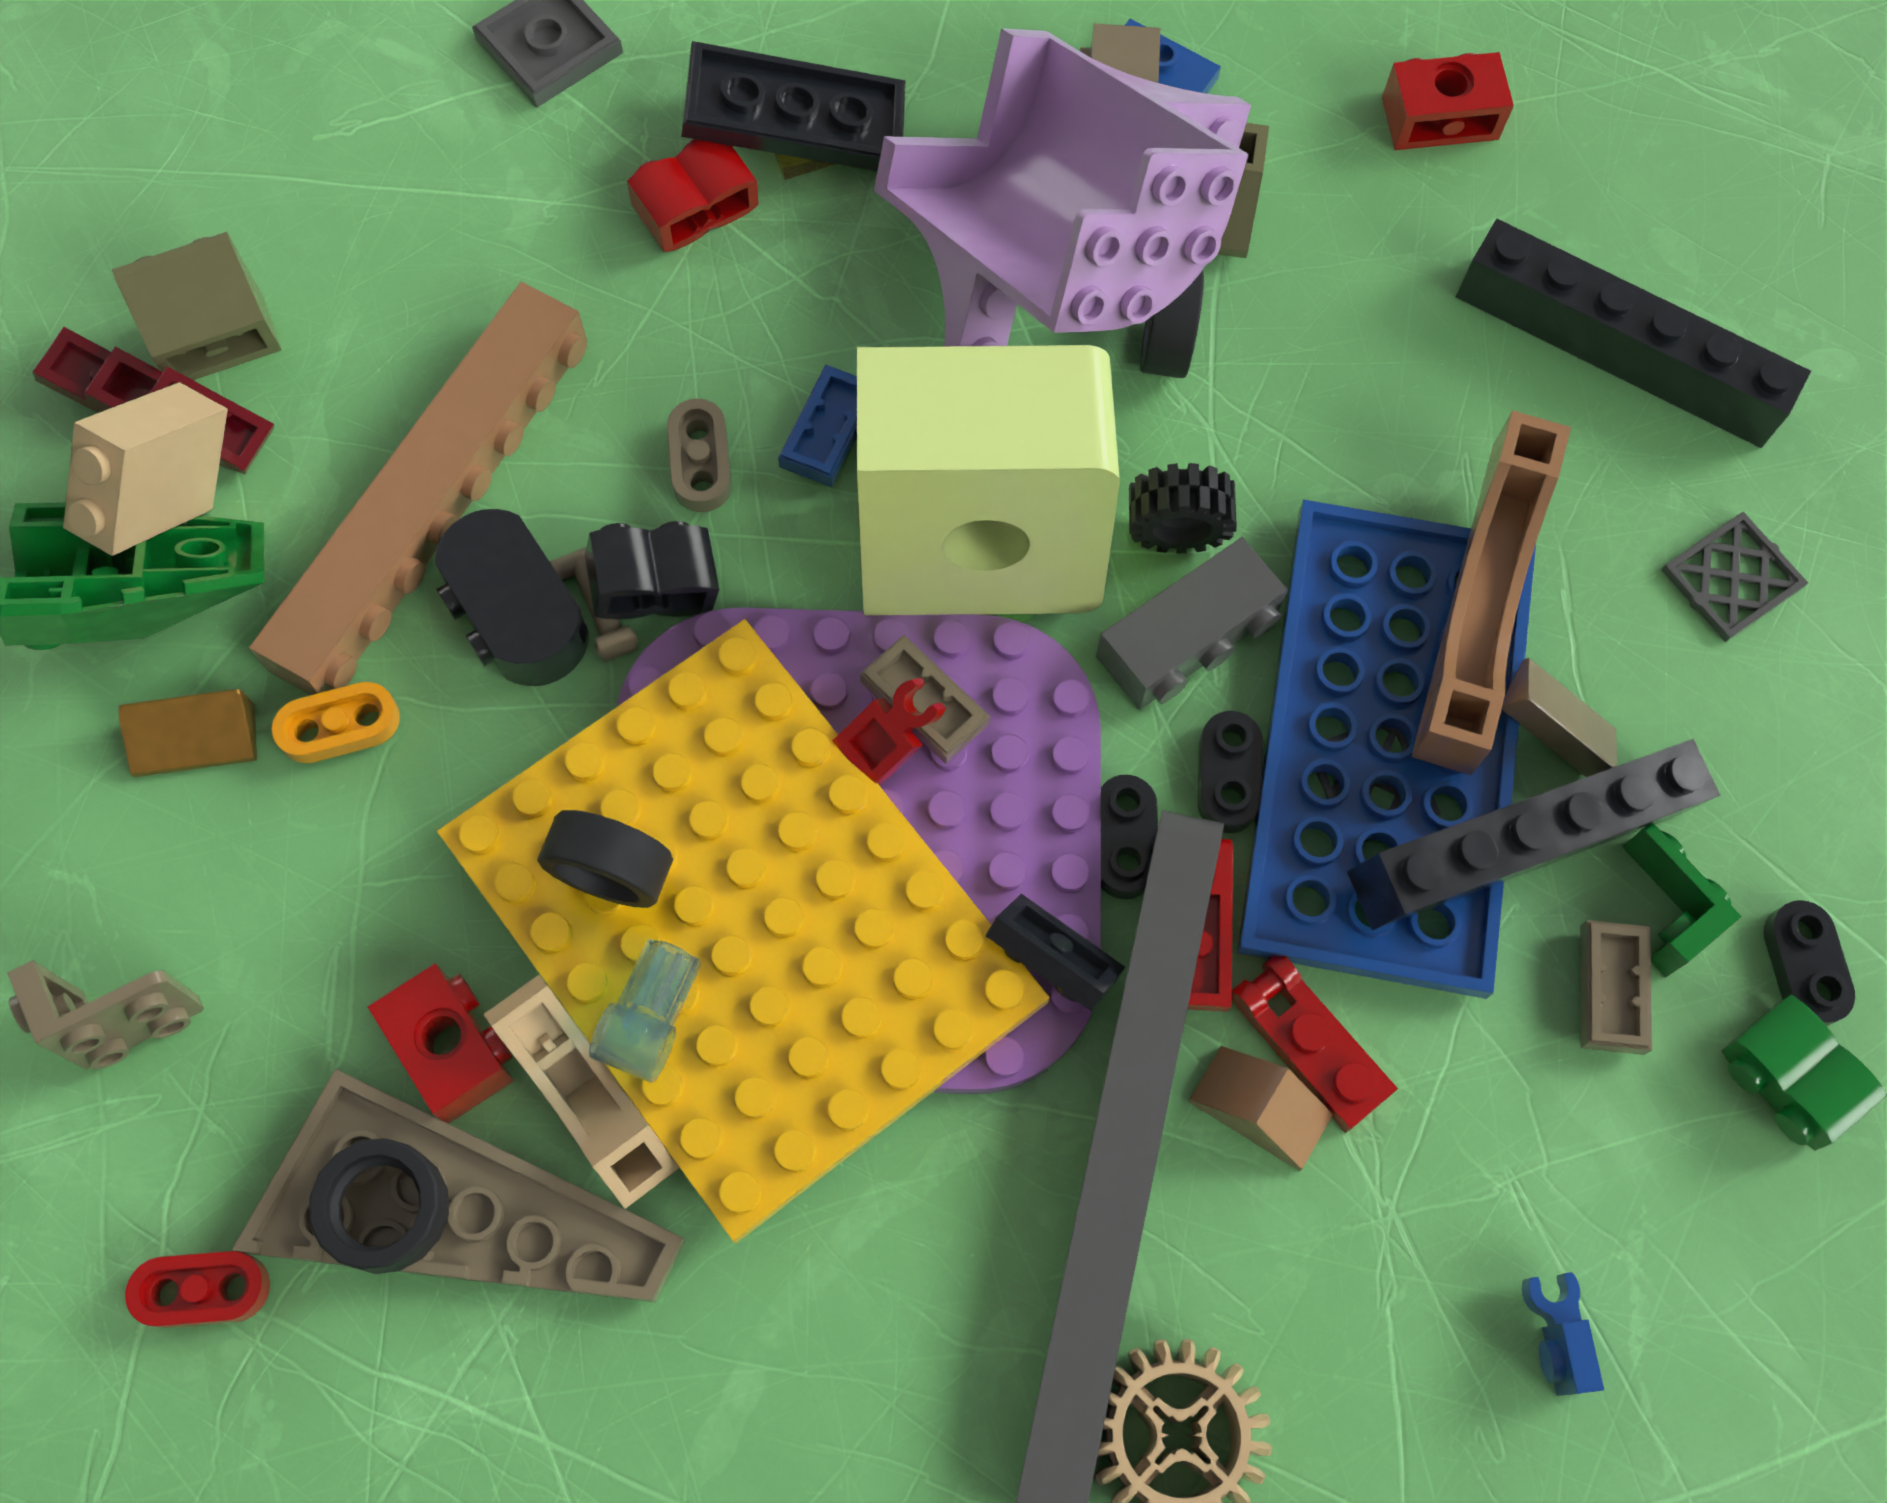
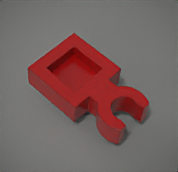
M921 678L905 681L896 689L893 696V707L884 698L873 700L832 740L844 756L875 784L881 785L923 745L913 734L912 730L915 727H922L937 722L945 712L946 707L941 702L930 705L923 713L916 710L913 704V697L925 684Z

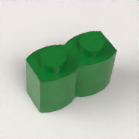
M1792 994L1772 1006L1721 1050L1729 1062L1727 1066L1728 1071L1734 1081L1747 1092L1760 1094L1768 1100L1776 1113L1774 1119L1779 1129L1793 1142L1799 1145H1807L1814 1151L1833 1144L1887 1096L1885 1089L1873 1073L1856 1056L1841 1046L1825 1023L1807 1005Z

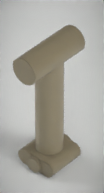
M585 547L551 560L550 563L562 581L576 577L600 634L599 637L595 638L597 644L594 646L599 658H603L604 662H608L638 650L636 644L639 642L634 630H631L629 625L622 627L620 620L602 619L594 616L585 560Z

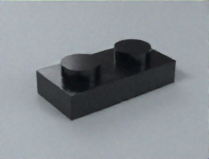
M1022 893L995 918L985 935L1003 948L1005 954L1011 960L1027 965L1052 983L1063 997L1080 1003L1091 1012L1115 985L1126 968Z

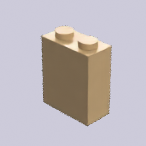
M179 382L74 422L63 528L113 556L212 510L228 409Z

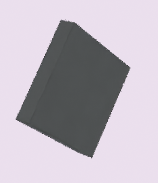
M514 0L472 26L478 43L536 107L544 104L623 53L621 40L584 0Z

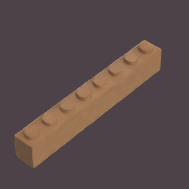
M523 282L519 283L250 645L249 649L267 671L310 695L344 687L351 681L357 668V661L371 641H377L384 635L390 625L392 612L404 595L412 593L420 585L425 574L426 565L435 554L443 534L454 522L461 518L472 501H478L484 496L491 483L494 470L505 456H510L517 450L522 441L525 427L537 411L542 412L548 407L554 396L556 384L567 369L574 368L581 361L586 350L587 338L578 310Z

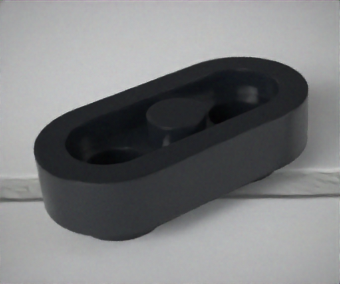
M1224 711L1214 715L1206 723L1199 741L1198 810L1202 819L1224 823L1223 833H1236L1246 829L1256 818L1259 809L1262 787L1263 737L1257 723L1244 713ZM1227 732L1236 733L1241 737L1243 744L1240 746H1230L1225 743L1222 735ZM1225 789H1233L1240 794L1242 802L1239 804H1229L1222 798L1221 792Z
M1133 775L1112 777L1101 786V888L1109 895L1120 899H1132L1144 894L1158 831V807L1155 792L1146 781ZM1121 796L1132 797L1136 801L1138 808L1133 811H1124L1118 807L1116 799ZM1123 854L1131 855L1137 860L1138 868L1133 871L1123 870L1117 864L1116 858Z
M1804 900L1789 902L1774 911L1765 922L1764 940L1782 1000L1792 994L1807 1005L1826 1026L1845 1018L1854 1006L1855 989L1832 918L1817 904ZM1798 922H1803L1810 928L1812 940L1800 934ZM1817 982H1821L1828 987L1831 993L1830 1001L1823 999L1818 994L1816 989Z

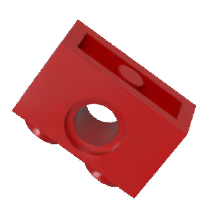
M1500 52L1484 54L1465 53L1454 57L1434 59L1413 58L1404 62H1394L1382 95L1394 150L1499 140L1514 107Z
M434 963L367 1007L432 1114L450 1124L514 1081L504 1065L505 1062L513 1058V1055L491 1026L484 1031L481 1029L471 1013L472 1010L480 1006V1003L462 975L459 973L450 979ZM460 1027L461 1038L458 1045L449 1053L435 1054L433 1047L437 1035L446 1028Z

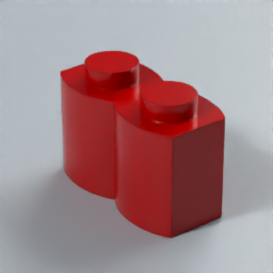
M693 139L676 157L646 162L627 180L631 205L663 252L685 247L701 238L711 228L725 226L747 215L759 205L757 180L733 146Z

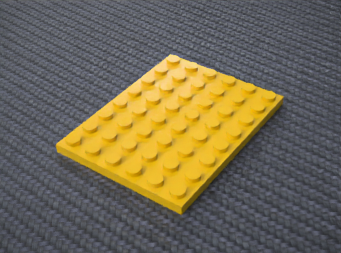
M746 619L437 830L443 841L735 1244L1048 1004L1050 998L1023 963L1011 960L1005 954L1003 948L985 936L991 927L990 922L878 783L875 784L855 767L834 744L832 740L838 735L837 732ZM562 810H578L598 814L636 828L668 848L672 854L673 862L657 903L649 908L613 903L575 889L543 870L537 859L554 817Z

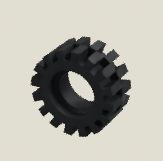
M1178 463L1168 464L1167 471H1162L1155 467L1148 470L1149 476L1139 474L1135 477V483H1130L1129 534H1131V539L1135 543L1141 541V547L1150 549L1157 545V552L1167 553L1170 548H1174L1177 554H1187V548H1194L1196 552L1206 551L1207 544L1216 548L1223 545V540L1229 541L1234 537L1233 532H1236L1235 482L1230 480V475L1225 471L1218 474L1217 468L1208 466L1202 471L1199 470V464L1188 463L1187 469H1179Z

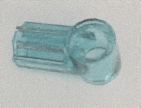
M647 939L618 1003L612 1002L606 1008L597 1024L590 1043L589 1058L653 1083L661 1073L671 1052L676 1035L674 1024L701 967L700 960L685 952L682 948L662 940Z

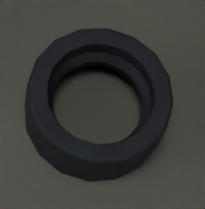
M1203 270L1179 297L1145 321L1140 358V371L1142 373L1175 378H1185L1187 376L1195 348L1204 291Z
M562 810L554 817L537 861L541 868L551 876L575 889L613 903L649 908L657 903L673 862V857L670 850L658 840L622 822L594 813Z
M387 1138L358 1141L336 1153L319 1172L309 1197V1223L319 1246L338 1263L372 1274L401 1271L423 1259L441 1238L449 1215L448 1188L438 1167L410 1145ZM390 1166L401 1169L413 1179L419 1192V1211L414 1225L401 1239L389 1245L369 1247L359 1244L347 1234L341 1221V1202L347 1187L359 1174L372 1167Z

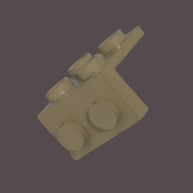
M33 960L7 972L16 994L9 998V1006L20 1028L26 1033H31L36 1044L86 1070L89 1068L102 1069L122 1061L129 1055V1048L151 1037L155 1039L165 1038L184 1030L191 1023L190 1017L202 1012L204 1009L197 994L162 970L148 973L89 1003L82 990Z

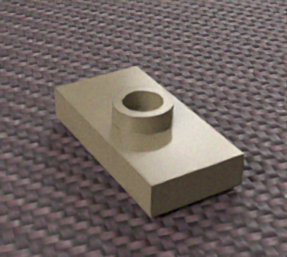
M903 635L860 673V682L877 699L884 698L893 707V696L896 689L905 681L921 678L925 684L913 697V704L916 710L923 713L930 705L940 702L946 709L937 722L922 727H915L912 732L936 756L947 764L990 724V716L913 642Z
M1587 920L1580 925L1581 1048L1645 1055L1652 1051L1651 946L1649 926Z

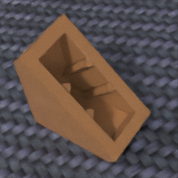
M1223 1046L1219 1048L1188 1101L1299 1171L1303 1169L1333 1116L1325 1105L1289 1068Z

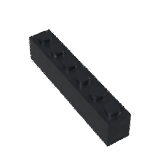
M1498 218L1475 254L1455 296L1759 448L1766 444L1790 415L1811 373V370Z
M1690 739L1379 852L1347 871V874L1370 927L1374 931L1634 833L1650 823L1657 824L1679 816L1721 795L1694 739Z

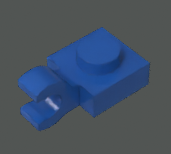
M1573 1272L1557 1275L1560 1295L1556 1302H1551L1544 1297L1539 1277L1524 1279L1522 1282V1296L1525 1304L1547 1323V1326L1542 1327L1544 1340L1539 1343V1360L1546 1380L1549 1383L1554 1382L1556 1395L1564 1396L1603 1391L1604 1386L1589 1319L1582 1320L1579 1309L1580 1286Z

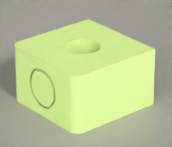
M1092 345L857 347V482L864 616L1085 613L1098 608L1102 604L1120 487L1111 364L1109 354L1104 349Z

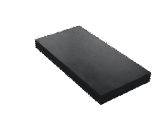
M692 41L681 137L878 171L884 136L903 137L906 80Z

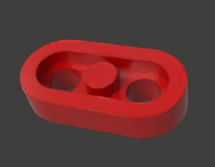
M237 1251L162 1256L144 1262L133 1272L126 1286L125 1301L128 1311L133 1318L148 1326L174 1328L235 1323L249 1319L263 1307L270 1291V1278L266 1267L261 1261L251 1255ZM242 1276L246 1283L245 1291L240 1298L232 1301L227 1293L228 1285L235 1277ZM174 1281L178 1288L177 1297L171 1304L164 1306L160 1299L161 1290L167 1283Z

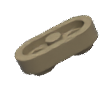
M689 399L678 404L672 410L667 422L671 481L675 496L682 506L695 512H709L723 505L731 492L726 423L721 409L713 402L705 399ZM696 431L708 433L703 439L694 440L690 438V435ZM702 481L712 484L705 491L693 489L697 483Z

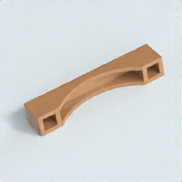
M1512 410L1492 446L1411 756L1413 758L1472 775L1492 749L1505 697L1507 658L1517 608L1535 544L1560 475L1571 430L1569 426Z

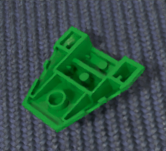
M15 503L9 525L15 572L13 577H0V636L5 646L24 645L33 650L53 649L61 644L145 639L265 583L264 523L197 516L187 521V525L180 524L111 556L63 528L66 503Z

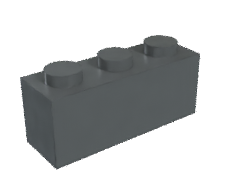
M1241 537L1102 632L1096 658L1139 710L1155 699L1160 704L1166 703L1185 688L1188 683L1186 678L1202 666L1207 671H1211L1228 659L1235 650L1233 645L1248 634L1256 639L1269 631L1281 618V614L1278 611L1288 589L1245 539Z

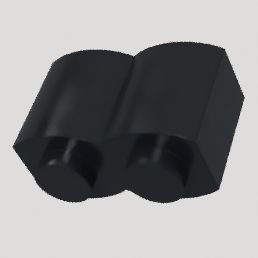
M671 521L649 531L631 527L624 523H613L589 533L585 560L595 617L615 620L634 619L652 614L682 617L698 615L713 610L719 593V584L708 528L690 525L683 521Z

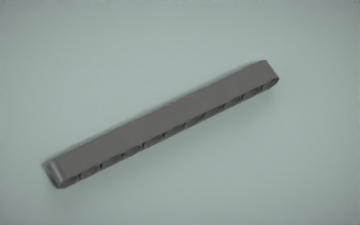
M1163 810L1161 812L1016 1503H1088L1223 834L1224 823Z

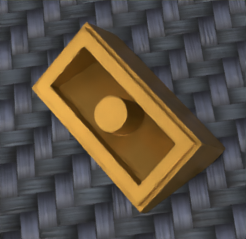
M240 689L119 705V723L130 774L133 777L257 761L255 704Z

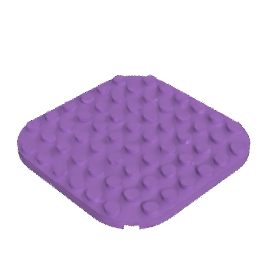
M726 608L698 614L669 628L642 652L628 672L621 688L617 706L746 619L837 734H839L873 700L877 699L860 682V673L899 638L905 635L990 716V724L947 764L918 738L923 745L879 786L991 925L995 918L1022 893L1101 949L1100 714L1092 686L1080 665L1064 647L1042 631L1013 619L991 615L864 616V611ZM1024 965L1050 997L1048 1004L932 1093H993L1020 1086L1039 1077L1074 1046L1087 1025L1092 1012L1080 1003L1063 997L1052 983L1027 965Z

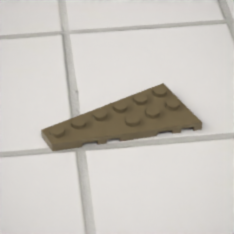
M335 1069L232 1251L251 1255L344 1265L338 1263L319 1246L309 1223V1197L319 1172L336 1153L358 1141L381 1138L410 1145L422 1153L438 1167L448 1188L449 1215L441 1238L423 1259L397 1272L656 1302L686 1240ZM390 1166L372 1167L359 1174L347 1187L341 1202V1221L347 1234L359 1244L369 1247L386 1246L401 1239L414 1225L419 1211V1192L413 1179L401 1169Z

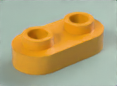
M359 682L295 699L285 704L277 712L273 720L272 735L275 743L290 759L299 763H314L386 742L393 736L399 726L400 710L391 694L383 686L373 682ZM367 713H379L375 723L369 726L361 725V720ZM319 728L318 734L313 740L301 742V737L306 730Z

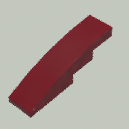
M66 327L62 328L33 370L35 381L98 413L180 382L228 409L219 465L242 474H246L274 429L272 422L168 366L162 372L116 346L111 352Z

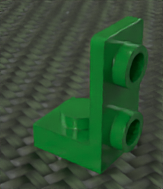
M1650 823L1624 844L1625 851L1683 912L1657 934L1665 944L1651 955V962L1667 977L1689 963L1742 916L1732 907L1731 899L1727 892L1715 881L1705 878L1686 858V852L1681 843L1669 833L1661 831L1655 824Z

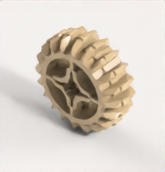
M1162 1339L1153 1343L1155 1364L1150 1365L1145 1354L1139 1348H1135L1128 1352L1129 1362L1135 1371L1134 1375L1130 1377L1123 1368L1116 1365L1112 1382L1120 1389L1116 1395L1110 1392L1107 1406L1109 1411L1103 1426L1105 1442H1100L1097 1456L1100 1457L1108 1454L1111 1465L1099 1470L1094 1475L1098 1485L1108 1484L1117 1477L1122 1482L1123 1486L1114 1493L1111 1503H1129L1134 1496L1140 1500L1139 1503H1223L1221 1499L1225 1496L1232 1503L1251 1502L1248 1494L1237 1483L1241 1477L1251 1483H1263L1265 1474L1259 1468L1247 1463L1250 1454L1255 1456L1271 1455L1272 1446L1262 1441H1251V1429L1269 1426L1270 1419L1267 1414H1255L1248 1417L1244 1406L1255 1402L1261 1396V1393L1255 1386L1244 1389L1238 1394L1234 1391L1232 1386L1241 1378L1244 1372L1239 1364L1231 1365L1220 1376L1215 1372L1220 1361V1350L1214 1347L1209 1348L1203 1355L1200 1364L1194 1363L1196 1350L1194 1341L1185 1339L1181 1341L1178 1348L1177 1360H1172L1170 1347L1166 1340ZM1179 1376L1193 1380L1204 1386L1205 1389L1197 1398L1192 1399L1188 1405L1182 1409H1176L1164 1403L1159 1397L1155 1398L1144 1386L1159 1377ZM1130 1403L1139 1411L1138 1415L1147 1425L1150 1434L1149 1445L1134 1468H1132L1127 1458L1123 1444L1124 1418ZM1220 1404L1227 1416L1231 1434L1230 1452L1225 1466L1218 1461L1219 1457L1209 1446L1206 1437L1207 1425L1217 1413L1215 1410ZM1199 1411L1197 1416L1189 1423L1193 1434L1187 1435V1437L1193 1438L1191 1449L1195 1453H1189L1183 1448L1172 1449L1168 1453H1163L1155 1461L1166 1448L1162 1442V1437L1169 1436L1168 1434L1161 1433L1162 1426L1164 1425L1162 1419L1166 1418L1171 1423H1179L1187 1418L1194 1417ZM1175 1462L1186 1464L1195 1473H1200L1210 1483L1202 1491L1185 1497H1170L1148 1486L1159 1473H1163Z

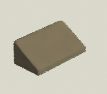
M1530 658L1524 659L1504 697L1502 710L1585 777L1616 767V728Z

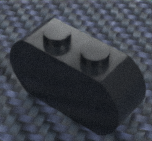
M484 509L469 513L454 522L443 534L437 546L435 564L446 584L436 590L455 620L466 615L473 626L474 631L465 636L482 664L486 666L495 661L508 681L525 686L550 684L568 675L580 663L586 652L589 630L581 615L580 607L521 517L506 510Z

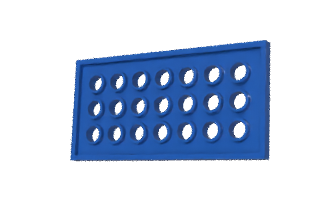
M1303 499L1298 514L1262 770L1261 795L1258 814L1255 820L1237 953L1267 959L1273 956H1286L1294 964L1487 999L1494 993L1504 882L1432 908L1431 910L1441 913L1449 925V933L1446 938L1432 939L1420 930L1418 914L1372 931L1371 927L1360 922L1355 913V904L1359 899L1347 874V871L1366 861L1362 853V845L1366 841L1379 840L1393 848L1509 806L1512 803L1519 723L1502 709L1492 749L1472 775L1411 757L1456 588L1455 578L1459 576L1471 528ZM1536 544L1524 581L1512 630L1505 676V695L1526 656ZM1343 556L1357 557L1365 564L1367 574L1359 578L1349 577L1341 572L1337 565V560ZM1401 566H1412L1418 569L1425 578V585L1419 588L1405 586L1397 578L1396 569ZM1338 608L1349 609L1358 616L1361 627L1355 631H1343L1333 624L1330 612ZM1399 618L1411 621L1419 631V639L1412 642L1399 640L1392 634L1389 622ZM1329 662L1345 664L1352 671L1354 682L1347 686L1332 684L1326 679L1323 673V666ZM1390 672H1398L1405 675L1412 683L1413 694L1405 697L1391 694L1383 684V675ZM1325 716L1337 718L1344 724L1347 738L1339 742H1331L1322 738L1317 732L1316 720ZM1383 727H1392L1399 730L1406 739V750L1393 753L1383 749L1377 741L1376 731ZM1316 772H1325L1332 775L1339 784L1340 794L1331 799L1318 797L1311 791L1308 785V776ZM1376 783L1391 785L1400 796V807L1393 810H1385L1376 806L1370 798L1369 787ZM1447 794L1453 797L1461 808L1460 819L1446 821L1439 818L1431 808V796ZM1308 829L1323 831L1331 839L1333 845L1332 853L1324 857H1316L1309 854L1301 844V833ZM1301 887H1310L1317 890L1325 901L1324 913L1318 916H1307L1299 912L1293 903V891Z

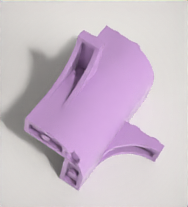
M1001 28L978 137L884 136L874 191L916 225L931 250L937 266L944 300V347L1007 346L1017 304L1054 333L1116 330L1133 324L1143 323L1168 306L1192 284L1206 264L1211 262L1220 250L1221 238L1229 221L1248 158V154L1239 149L1251 104L1239 97L1184 90L1127 74L1092 59L1048 31Z

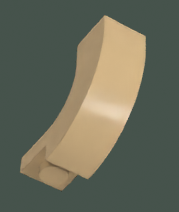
M537 975L484 1014L491 1027L563 1121L592 1167L625 1209L680 1168L540 975Z

